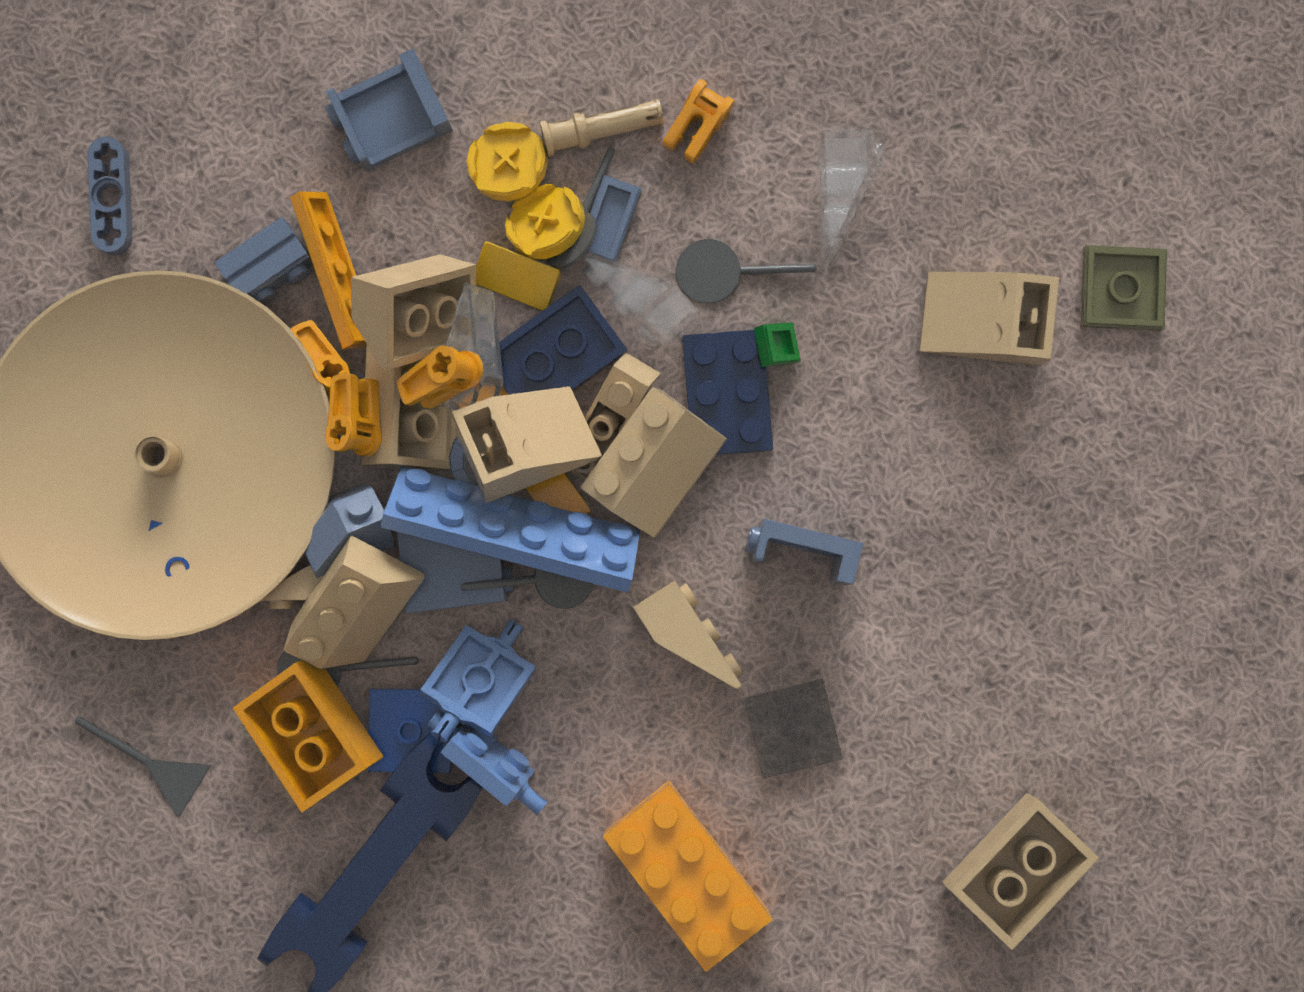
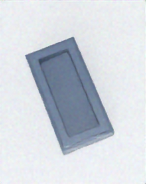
M605 175L603 176L590 212L596 220L597 232L593 244L585 254L586 256L612 265L616 264L642 188Z

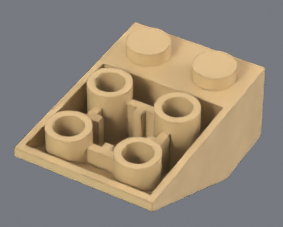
M928 272L919 352L1041 366L1051 359L1059 277L1015 272Z
M570 386L490 397L452 412L456 435L486 503L597 461L602 457Z

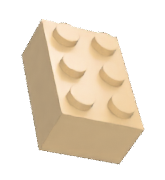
M1026 793L942 883L998 938L1013 950L1092 867L1099 857L1038 798Z

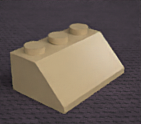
M440 254L351 277V318L382 369L391 370L422 360L439 346H449L457 349L475 343V264Z
M366 345L365 378L376 379L379 382L382 440L378 451L370 457L361 456V465L398 469L403 466L411 469L450 470L449 454L452 443L457 437L452 412L459 409L460 394L432 409L423 408L420 402L411 406L405 405L398 391L397 380L421 360L391 370H385L380 367L370 348Z
M652 387L580 488L614 514L656 538L726 442L727 438L664 391Z
M351 535L294 617L283 651L319 669L364 662L422 583L425 574Z

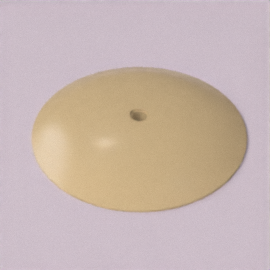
M177 271L132 272L91 283L66 295L30 322L11 343L0 359V562L16 583L39 604L76 626L99 634L138 640L171 639L202 632L241 615L264 599L288 576L307 550L311 541L313 527L327 507L334 479L336 451L328 447L325 438L328 425L329 399L324 385L315 380L311 373L313 369L317 374L318 371L301 341L279 317L250 295L226 283L205 276ZM163 446L165 451L164 459L155 466L153 453L157 448ZM151 520L163 523L148 531ZM182 557L188 561L189 569L185 570V565L181 561H175L170 566L172 576L168 577L166 575L165 566L171 558Z

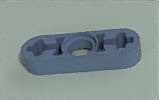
M100 137L92 142L87 155L91 239L93 244L104 253L120 255L127 251L132 243L129 154L126 148L116 139ZM107 148L118 154L117 158L110 160V171L114 175H119V178L108 176L107 164L99 159L100 156L106 155ZM110 186L118 187L121 193L119 202L112 207L103 206L100 199L103 190ZM101 214L108 216L121 214V218L112 217L113 228L121 233V237L114 238L113 245H110L108 241L103 239V234L110 232V221L105 217L101 218Z

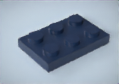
M578 285L481 356L510 395L569 386L574 391L622 357L628 350L582 286Z
M744 330L682 335L688 410L727 438L716 455L773 451L767 368L761 367L755 331Z

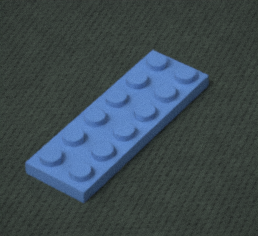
M401 466L380 526L392 531L627 593L633 578L640 530L628 527L625 524L612 523L590 517L585 513L571 512L552 507L540 501H530L506 495L486 503L478 486L470 485L462 480H452L429 474L421 469H411Z

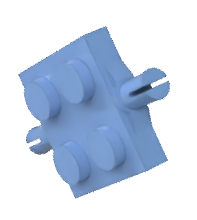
M509 620L498 638L483 635L468 625L463 628L420 689V696L440 707L445 714L431 732L436 739L440 737V741L446 743L459 723L471 726L489 738L492 737L535 673L536 666L519 657L511 647L519 634L524 630L519 623L515 626V621Z
M439 711L427 724L433 730L443 718ZM468 725L464 727L458 726L454 729L446 742V746L440 753L506 807L512 800L517 801L518 799L537 816L548 801L529 787L528 779L534 773V770L529 767L527 758L515 749L509 750L497 740L495 732L489 738Z

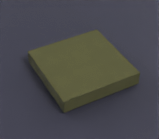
M1086 245L1083 247L1081 327L1164 330L1167 249Z

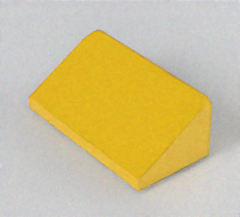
M485 241L476 266V285L540 311L549 307L561 279V272L488 241Z

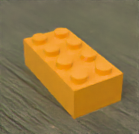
M669 780L604 830L603 838L705 972L772 921L770 911Z

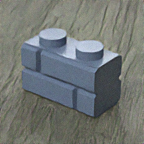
M283 217L214 262L230 286L250 295L264 306L276 298L277 293L275 290L287 282L294 285L304 280L311 273L309 267L313 265L308 250Z

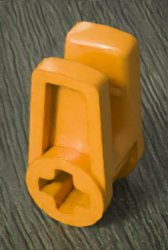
M702 79L691 90L681 112L662 142L663 147L674 151L678 144L683 142V137L691 124L696 120L701 121V127L696 135L691 137L692 141L684 154L685 160L692 165L695 164L714 133L721 128L735 104V100L731 97L723 98L707 88L708 83Z
M312 320L299 323L290 330L301 341L312 358L318 374L314 369L311 373L315 380L324 385L330 400L332 377L337 375V373H350L349 367Z
M439 346L397 380L400 397L405 405L411 406L420 402L423 408L432 409L477 385L483 374V363L479 355L474 352L464 350L458 352L453 347Z
M340 373L332 377L328 425L325 432L326 443L331 450L338 452L353 450L357 455L370 457L378 451L382 440L378 380L372 378L358 380V377L351 373Z

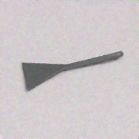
M77 717L75 719L77 725L144 764L177 817L180 816L211 766L208 764L152 760L84 718Z

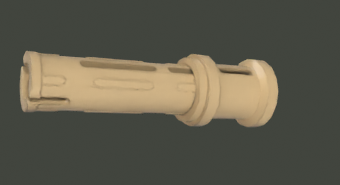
M654 99V101L587 117L583 113L577 112L573 113L570 119L553 123L543 120L540 121V127L547 155L552 157L555 151L576 146L585 149L591 145L590 141L651 126L664 125V117L661 116L663 112L659 99Z

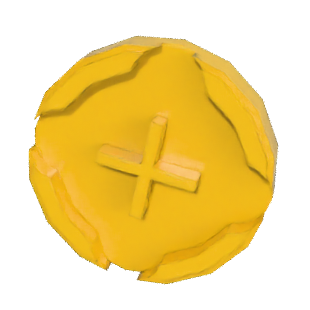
M513 122L495 124L484 130V135L478 141L476 139L473 141L466 160L468 173L478 190L492 200L509 202L524 198L536 190L544 179L548 166L546 148L539 136L524 124Z
M543 184L524 198L517 199L511 206L513 211L510 214V218L506 217L505 230L507 238L519 254L530 259H548L562 254L574 245L583 231L586 218L583 205L571 189L563 186L564 189L555 187L554 184Z

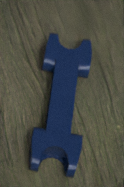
M430 732L404 757L379 790L395 802L393 807L318 904L303 892L298 895L274 927L257 958L258 961L267 967L282 953L290 950H300L308 954L315 965V977L307 992H328L341 980L368 942L353 931V928L429 829L447 841L467 816L483 788L470 776L455 785L444 784L436 779L430 765L431 758L440 742V737L436 739Z

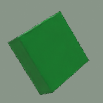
M793 322L763 324L754 328L762 368L792 365L801 362Z

